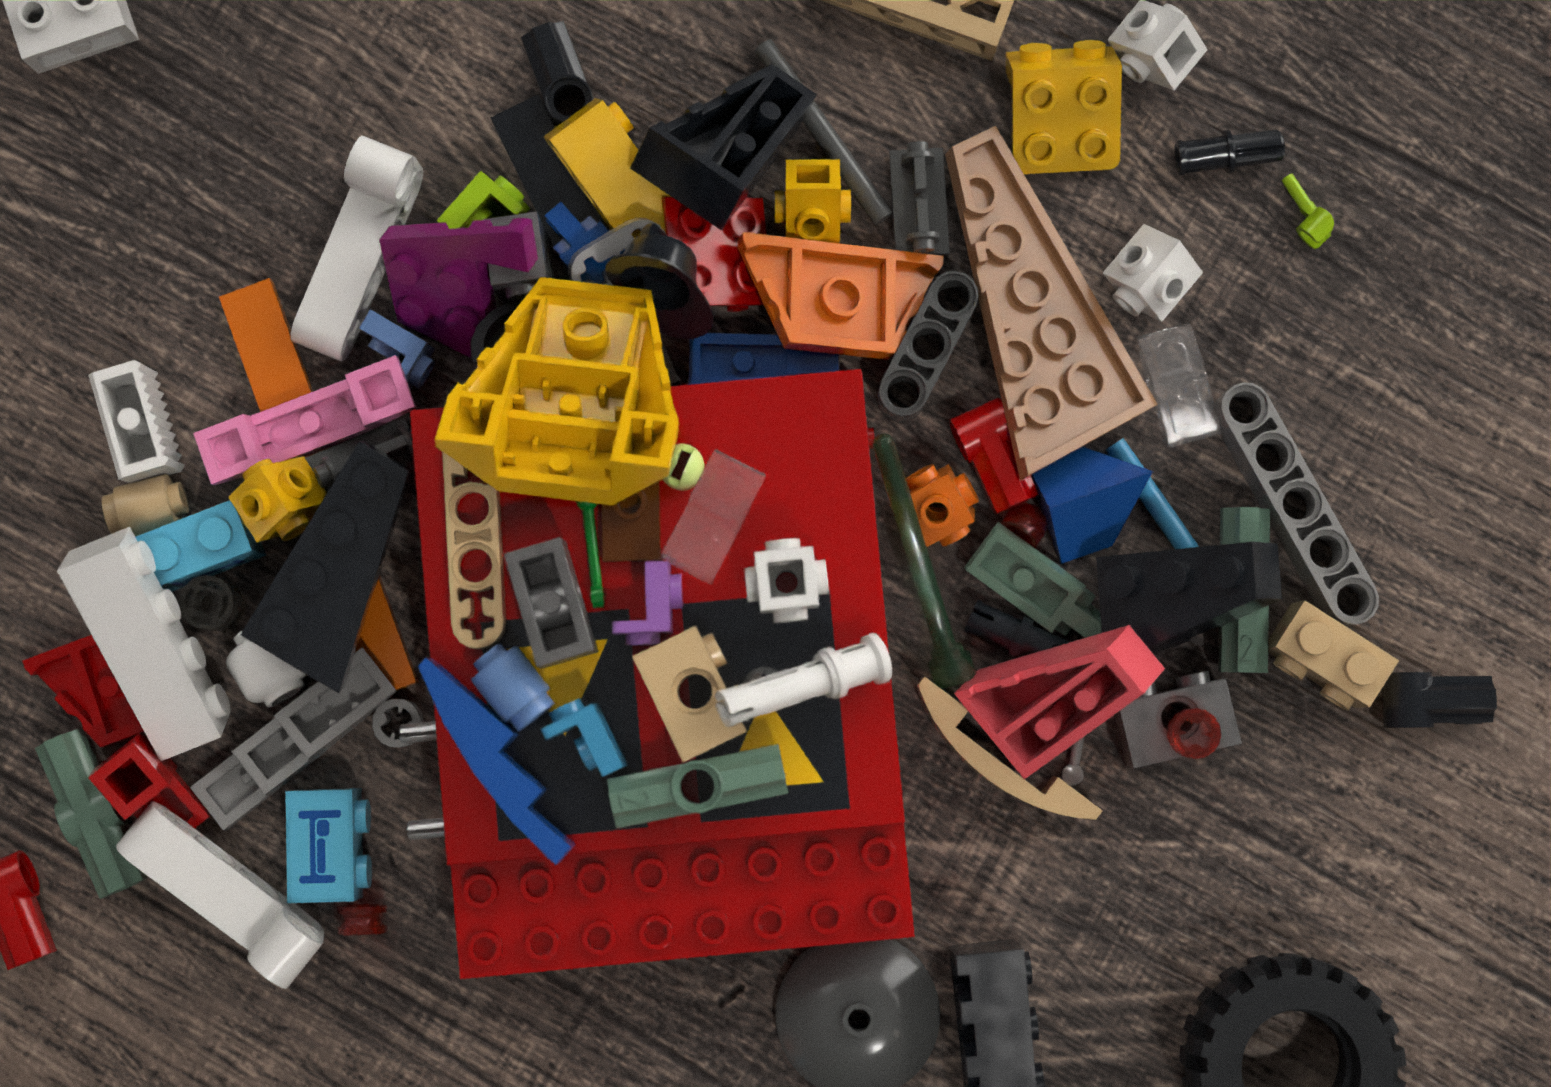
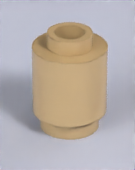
M168 474L116 486L113 489V493L102 496L103 515L111 534L130 527L134 536H138L182 519V514L189 512L188 499L180 481L173 483Z

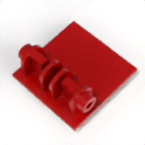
M673 197L662 198L665 233L667 236L685 243L696 255L697 286L708 300L710 306H727L728 312H740L748 310V306L764 305L737 248V240L743 232L767 235L763 198H746L722 231Z

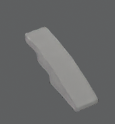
M363 647L354 653L345 687L340 693L333 691L320 682L315 683L277 712L271 722L235 748L230 757L190 787L224 831H227L278 791L397 692Z

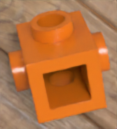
M930 464L915 471L905 479L908 486L891 496L890 507L916 553L937 541L944 547L966 536L971 531L968 525L975 522V509L972 505L979 502L978 496L965 473L956 476L949 464L936 470L934 464ZM934 502H939L944 504L945 506L942 508H935L930 504Z

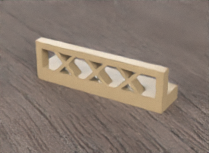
M820 0L993 61L1014 0H947L949 5L945 6L931 0ZM978 1L1000 8L995 23L962 12L961 9Z

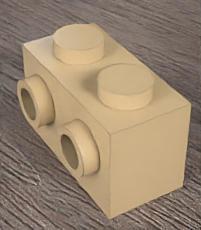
M1305 600L1290 604L1268 639V653L1276 657L1273 664L1277 668L1302 681L1304 676L1323 687L1320 695L1349 711L1351 706L1354 708L1370 707L1399 662L1395 657Z

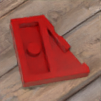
M92 635L22 660L24 669L30 675H38L57 695L54 700L68 714L74 715L80 720L83 730L100 748L112 746L145 733Z

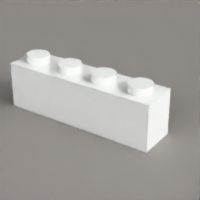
M127 527L70 550L57 572L160 761L221 738L231 712V707L220 684L213 685L204 668L206 667V658L200 643L195 637L188 638L179 621L181 619V611L174 594L169 589H162L154 573L156 564L150 548L144 541H137L131 528Z

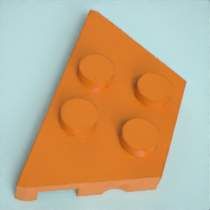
M743 232L737 240V248L784 349L889 360L899 348L907 333L906 329L911 319L917 314L934 276L944 264V256L748 232Z

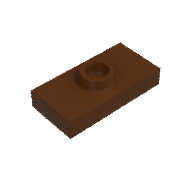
M660 480L614 505L602 504L603 562L661 561Z

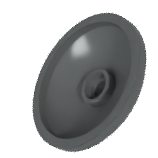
M893 939L808 947L796 958L781 982L776 1001V1028L782 1049L792 1066L802 1077L816 1087H901L924 1066L935 1046L940 1026V1005L934 982L925 966L907 947ZM863 1009L869 1014V1022L864 1028L856 1029L849 1024L848 1017L853 1010Z

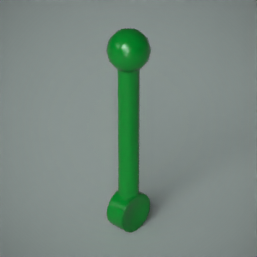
M576 501L578 508L583 511L593 609L605 607L594 516V509L597 503Z

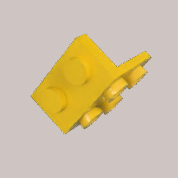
M1083 40L1075 42L1073 48L1052 49V46L1048 44L1029 43L1020 46L1019 51L1006 52V75L1012 88V155L1023 174L1111 170L1117 167L1120 162L1122 64L1113 47L1106 46L1102 41Z

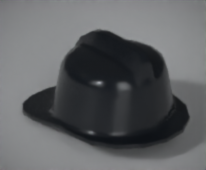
M651 223L644 226L640 235L632 240L623 254L612 257L606 263V276L614 286L651 290L661 334L679 339H694L704 336L712 328L714 313L708 300L697 286L696 255L689 246L682 241L667 236L656 224Z

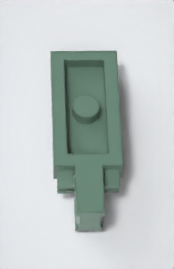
M999 522L996 523L964 567L967 572L1051 633L1056 630L1066 636L1071 629H1074L1085 638L1102 633L1100 611L1091 604L1096 596L1086 589V585Z

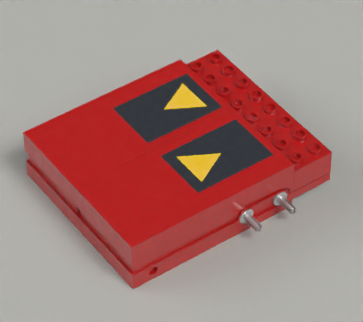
M862 369L670 386L673 406L676 409L679 425L676 444L684 443L695 447L703 457L705 472L699 484L689 490H675L669 487L663 479L660 480L661 561H668L670 563L671 574L682 575L683 609H672L673 633L660 634L661 642L694 626L698 628L702 637L713 633L727 664L717 668L727 689L735 685H742L746 675L755 668L765 666L774 668L779 672L813 661L814 655L818 654L819 650L831 647L837 651L860 643L862 636L871 633L877 634L882 639L889 653L869 450L875 449L874 427L867 428ZM445 407L410 410L430 658L435 659L492 709L471 681L479 673L473 664L482 655L500 643L506 651L516 645L520 648L551 688L547 694L555 704L534 722L519 731L520 735L505 752L548 789L533 807L576 844L566 857L555 865L508 818L475 776L442 722L435 703V721L400 725L399 734L402 735L399 738L402 743L437 740L443 818L409 821L406 830L410 840L445 837L447 865H451L460 979L915 937L891 679L889 682L880 685L871 681L850 688L846 696L838 699L827 698L825 695L768 714L743 721L747 732L683 762L632 657L655 645L626 646V635L612 634V622L647 620L645 562L655 561L603 562L602 504H597L594 509L605 607L593 609L583 511L578 508L576 501L501 491L500 508L506 629L501 640L490 648L475 649L467 647L456 638L451 625L443 451L436 447L435 442ZM684 451L681 452L671 477L678 480L681 479L691 454ZM468 469V478L455 477L456 486L468 482L487 485L485 481ZM479 493L465 495L458 504V516L467 525L480 524L485 520L489 512L487 499ZM561 537L567 542L599 652L543 669L536 666L504 554ZM799 538L801 547L813 546L814 560L825 559L829 594L818 595L819 607L807 609L808 620L773 623V613L761 614L759 601L748 602L744 568L756 567L754 552L766 551L765 542ZM483 550L469 551L461 560L460 569L462 575L469 582L476 583L486 579L492 569L490 556ZM783 572L777 576L775 585L780 592L791 593L797 588L798 580L793 573ZM494 588L483 592H472L462 589L461 601L469 598L474 600V616L470 619H464V628L474 631L476 640L484 639V630L494 627L495 621L493 617L483 614L482 598L493 600ZM689 676L680 686V699L684 705L691 709L702 708L708 704L712 697V686L704 676ZM578 698L581 699L584 707L592 703H598L628 766L602 777L598 767L589 771L574 742L575 739L582 736L578 726L553 739H545L541 729L553 723L549 713ZM508 722V724L515 729L511 722ZM779 744L788 794L711 809L703 813H692L616 828L609 798L608 778ZM693 769L684 776L682 791L690 801L702 803L712 797L714 781L706 771Z

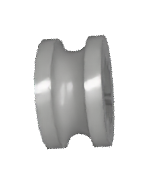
M391 699L383 702L373 715L372 728L374 734L381 743L389 747L400 748L412 745L413 743H402L398 732H393L390 736L385 726L391 722L389 712L394 708L398 707L399 714H405L406 710L409 712L412 721L408 722V724L425 722L422 710L415 703L407 699Z

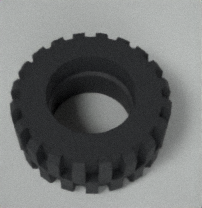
M1279 953L1278 957L1272 958L1260 955L1247 959V965L1240 969L1231 966L1219 974L1222 981L1214 989L1205 987L1197 1000L1202 1002L1195 1016L1188 1014L1183 1027L1188 1032L1186 1045H1180L1179 1062L1185 1066L1186 1076L1181 1078L1184 1087H1245L1241 1068L1243 1053L1250 1037L1263 1022L1285 1011H1301L1312 1014L1321 1019L1334 1033L1339 1049V1066L1332 1087H1405L1406 1085L1405 1081L1398 1078V1067L1406 1065L1405 1049L1395 1042L1394 1036L1400 1031L1393 1016L1385 1013L1380 1007L1383 1001L1372 989L1357 981L1358 978L1313 957L1306 958L1292 953Z

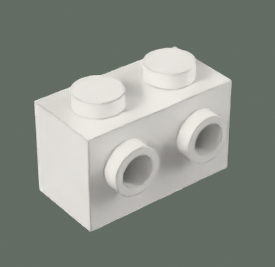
M2 0L21 59L38 74L139 40L126 0Z

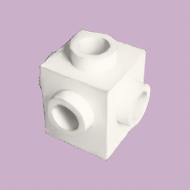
M1139 0L1108 38L1109 43L1120 58L1122 72L1138 83L1148 80L1174 91L1207 51L1206 46L1187 15L1171 4H1164L1162 7L1145 0Z
M1146 224L1141 226L1103 272L1104 276L1116 290L1112 297L1118 305L1134 316H1138L1143 312L1161 322L1203 273L1180 240Z
M799 538L765 542L766 551L754 552L756 567L744 568L748 602L759 601L761 614L773 613V623L808 620L807 609L819 607L818 595L829 594L825 559L814 560L813 546L801 547ZM783 572L793 573L798 580L797 588L791 593L780 592L775 585L779 574Z

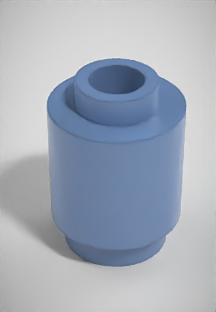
M500 643L474 662L473 665L479 673L471 679L472 683L504 724L511 722L518 732L534 722L555 704L547 694L551 688L517 645L506 651Z

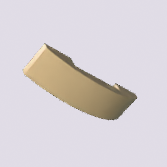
M922 677L915 687L921 703L941 737L983 779L1020 801L1056 814L1094 820L1101 814L1102 810L1059 777L1052 776L1041 791L1036 789L956 728L968 712L961 703L926 677Z

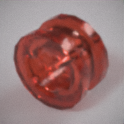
M1198 708L1182 710L1175 714L1169 722L1167 729L1168 742L1172 749L1180 756L1191 759L1205 758L1212 754L1219 746L1221 739L1220 724L1215 716L1206 710ZM1186 720L1192 724H1197L1201 721L1205 723L1208 732L1202 733V736H1207L1208 738L1202 747L1196 743H1191L1187 746L1182 743L1180 735H1185L1186 732L1181 731L1180 728Z
M387 904L337 906V914L343 917V924L337 927V934L374 935L387 933L388 925L383 924L381 920L382 914L387 912Z

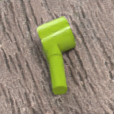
M1289 174L1282 179V183L1299 207L1300 212L1306 217L1296 227V231L1309 247L1317 249L1331 236L1334 219L1327 210L1322 207H1316L1295 176Z

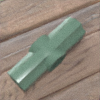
M1259 507L1221 508L1220 545L1243 542L1270 543V509ZM1269 605L1218 627V672L1268 673Z
M75 729L60 734L36 747L37 755L58 801L54 804L58 825L67 841L72 846L78 847L99 898H106L148 879L146 874L132 865L116 849L117 843L127 832L125 825L128 823V818L124 820L88 779L92 770L98 766V762L84 730Z
M779 744L607 779L612 814L617 829L692 813H703L711 809L788 794ZM693 769L706 771L714 781L712 797L702 803L690 801L682 791L683 778Z

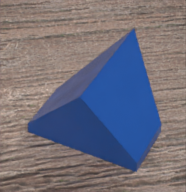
M1081 447L1032 474L1031 477L1039 493L1036 498L1060 564L1113 546L1153 471L1089 448Z

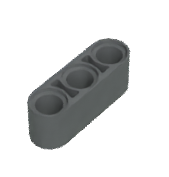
M959 271L945 272L936 278L926 294L879 387L877 395L878 407L889 420L908 422L916 418L923 410L978 301V288L973 279L967 274ZM945 288L958 289L964 294L967 306L958 312L947 311L939 304L937 295ZM921 335L933 336L941 344L942 353L933 360L921 359L915 354L912 342ZM898 382L910 384L917 393L916 403L909 408H899L893 405L887 395V390L891 385Z

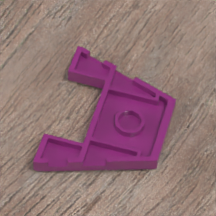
M513 218L507 226H493L491 220L473 221L468 228L449 229L446 222L389 226L379 239L397 322L470 358V342L477 325L490 311L496 309L488 263L529 273L538 259L532 219Z

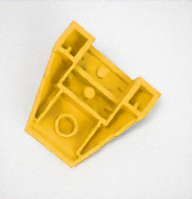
M540 277L505 322V332L493 348L486 347L477 358L478 367L464 385L458 383L448 395L435 438L436 447L497 491L614 505L669 476L679 431L676 409H674L670 391L668 370L665 367L662 352V341L652 292L647 289Z

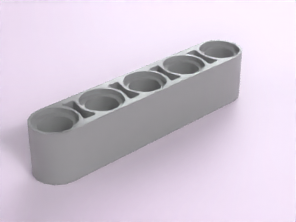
M1243 382L1232 386L1218 397L1213 405L1212 418L1214 424L1260 507L1270 509V525L1318 609L1345 626L1367 622L1374 616L1378 608L1379 595L1377 589L1269 396L1261 387L1253 383ZM1232 398H1243L1250 403L1253 410V418L1250 423H1240L1231 416L1229 402ZM1260 444L1269 445L1278 452L1279 466L1276 471H1266L1257 463L1256 450ZM1288 491L1299 494L1305 501L1306 511L1300 520L1289 517L1284 511L1283 498ZM1315 539H1321L1331 547L1332 560L1326 568L1316 565L1311 559L1310 546ZM1344 586L1353 589L1359 599V607L1352 616L1344 614L1337 604V594Z

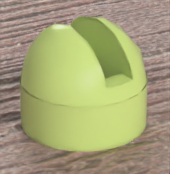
M676 444L669 476L663 478V481L675 490L683 491L694 488L702 480L705 472V464L701 453L689 444ZM684 451L691 454L681 479L678 480L671 477L677 465L681 452Z

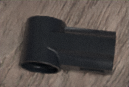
M564 21L547 22L532 28L527 34L521 36V41L544 99L545 107L555 128L570 117L562 115L557 111L558 104L563 98L571 95L579 96L585 100L584 106L594 99Z
M1432 672L1391 673L1382 687L1383 728L1434 727V723H1493L1494 713L1497 709V694L1492 676H1432Z

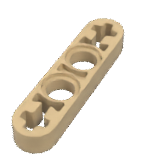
M443 452L451 625L453 633L460 643L470 648L486 649L498 643L506 629L500 491H497L489 484L483 485L474 482L456 486L455 477L468 478L467 469ZM479 493L488 501V515L480 524L467 525L458 516V504L461 498L467 494ZM483 550L491 558V572L483 581L469 582L461 573V560L469 551ZM494 588L493 600L482 598L483 614L494 618V627L484 630V639L476 640L474 631L464 628V619H470L474 616V600L469 598L461 601V590L483 592Z

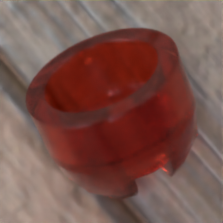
M1028 503L1014 506L1000 522L1035 549L1043 539L1047 529L1045 515L1039 513V508L1036 505Z

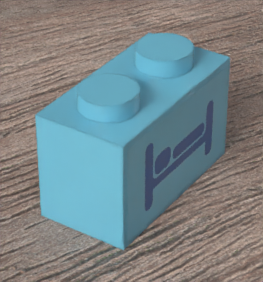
M230 500L135 536L137 541H144L150 548L156 564L154 573L162 589H169L171 592L266 555L261 541H255Z
M362 788L286 791L287 903L356 901L363 898V888H370L372 882V862L370 855H363L362 833H369L371 807L369 800H362Z

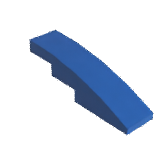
M425 658L418 666L442 722L471 770L508 818L557 865L576 844L533 807L548 789L505 752L520 734L508 723L504 724L489 706L435 659Z

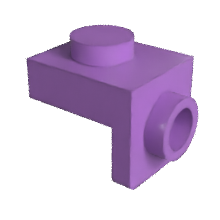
M668 561L645 562L647 620L612 622V634L626 635V646L657 645L661 643L660 634L673 633L672 609H683L682 575L671 574V565Z

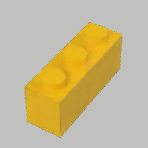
M595 98L543 137L610 230L627 220L637 217L647 218L659 224L665 231L662 198L671 196L630 169L638 149L627 133L633 130L634 127L616 102L607 106L603 100ZM639 229L631 233L633 239L640 235L641 231Z

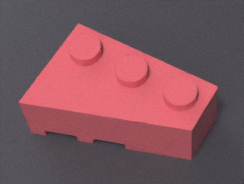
M1130 625L978 669L954 694L1023 779H1026L1143 695L1165 668Z

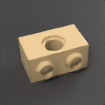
M694 626L632 656L683 762L747 732L743 722L731 727L725 726L718 714L716 703L719 702L715 699L716 691L727 688L717 668L727 664L713 633L702 637L698 628ZM692 675L704 676L712 686L710 701L699 709H691L684 705L679 695L682 682Z

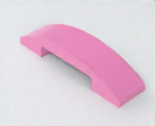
M395 355L345 374V380L251 416L242 414L193 433L211 485L242 478V474L249 467L264 459H271L275 463L311 455L373 430L417 408L399 357Z

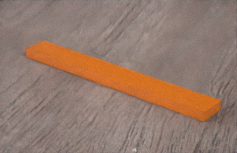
M268 278L219 296L260 412L313 392L297 345L290 339L291 329L274 282ZM379 575L355 653L363 647L396 691L419 683Z

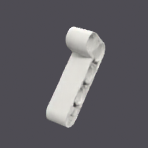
M360 136L355 142L344 170V180L350 189L296 314L291 330L290 339L292 342L341 362L350 354L361 329L359 327L368 314L386 271L379 239L389 226L406 224L421 187L423 168L415 156L365 136Z
M152 801L116 845L119 853L132 865L248 950L247 959L249 963L262 976L281 988L287 989L323 944L324 929L312 916L295 903H287L286 896L175 813L157 802Z

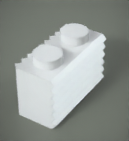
M136 360L102 369L88 375L118 480L127 483L162 474H176L181 472L185 466L178 462L182 454L176 452L179 444L173 442L176 435L170 431L173 424L166 421L170 413L164 411L167 403L161 401L164 393L158 390L161 385L160 382L155 380L158 373Z

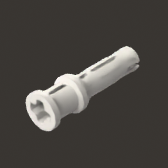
M871 633L862 636L860 643L837 651L831 647L819 650L818 654L814 655L813 661L764 676L736 687L716 691L715 699L719 702L716 703V708L724 725L731 727L750 718L768 714L814 697L825 695L827 698L838 699L846 696L850 688L871 681L878 685L889 682L892 677L891 659L882 639L877 634Z

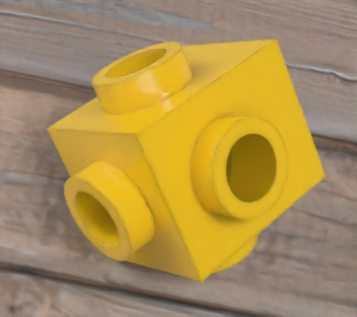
M840 159L786 160V190H775V223H786V237L840 243V223H851V190H841Z
M302 456L275 463L271 459H264L255 463L242 474L245 481L228 498L256 542L279 536L282 541H288L304 532L327 492L324 488L320 487L312 468L305 457Z

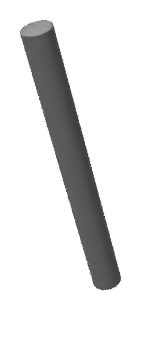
M772 39L766 40L754 50L764 67L773 64L802 84ZM813 101L803 119L804 124L829 159H840L841 177L875 225L882 223L893 212L819 106Z

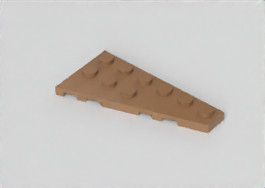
M995 125L952 146L945 154L974 282L978 288L979 304L1021 481L1144 414L1158 404Z

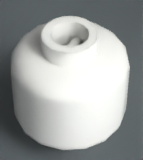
M242 631L233 638L237 646L228 655L226 665L248 701L253 703L264 702L266 707H273L291 698L306 686L302 680L306 676L305 673L240 635Z

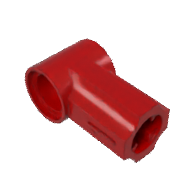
M999 397L949 419V425L958 448L968 464L972 463L995 515L1039 495L1031 475L1020 481L1003 403Z
M21 850L0 858V952L7 970L57 951L37 896L40 894L37 872L28 855Z

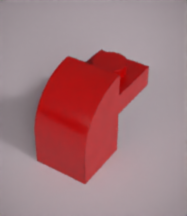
M136 735L93 769L88 776V779L124 820L132 814L138 819L152 801L163 805L193 828H196L210 817V813L176 772L178 766L171 758L160 761L149 739L143 735Z

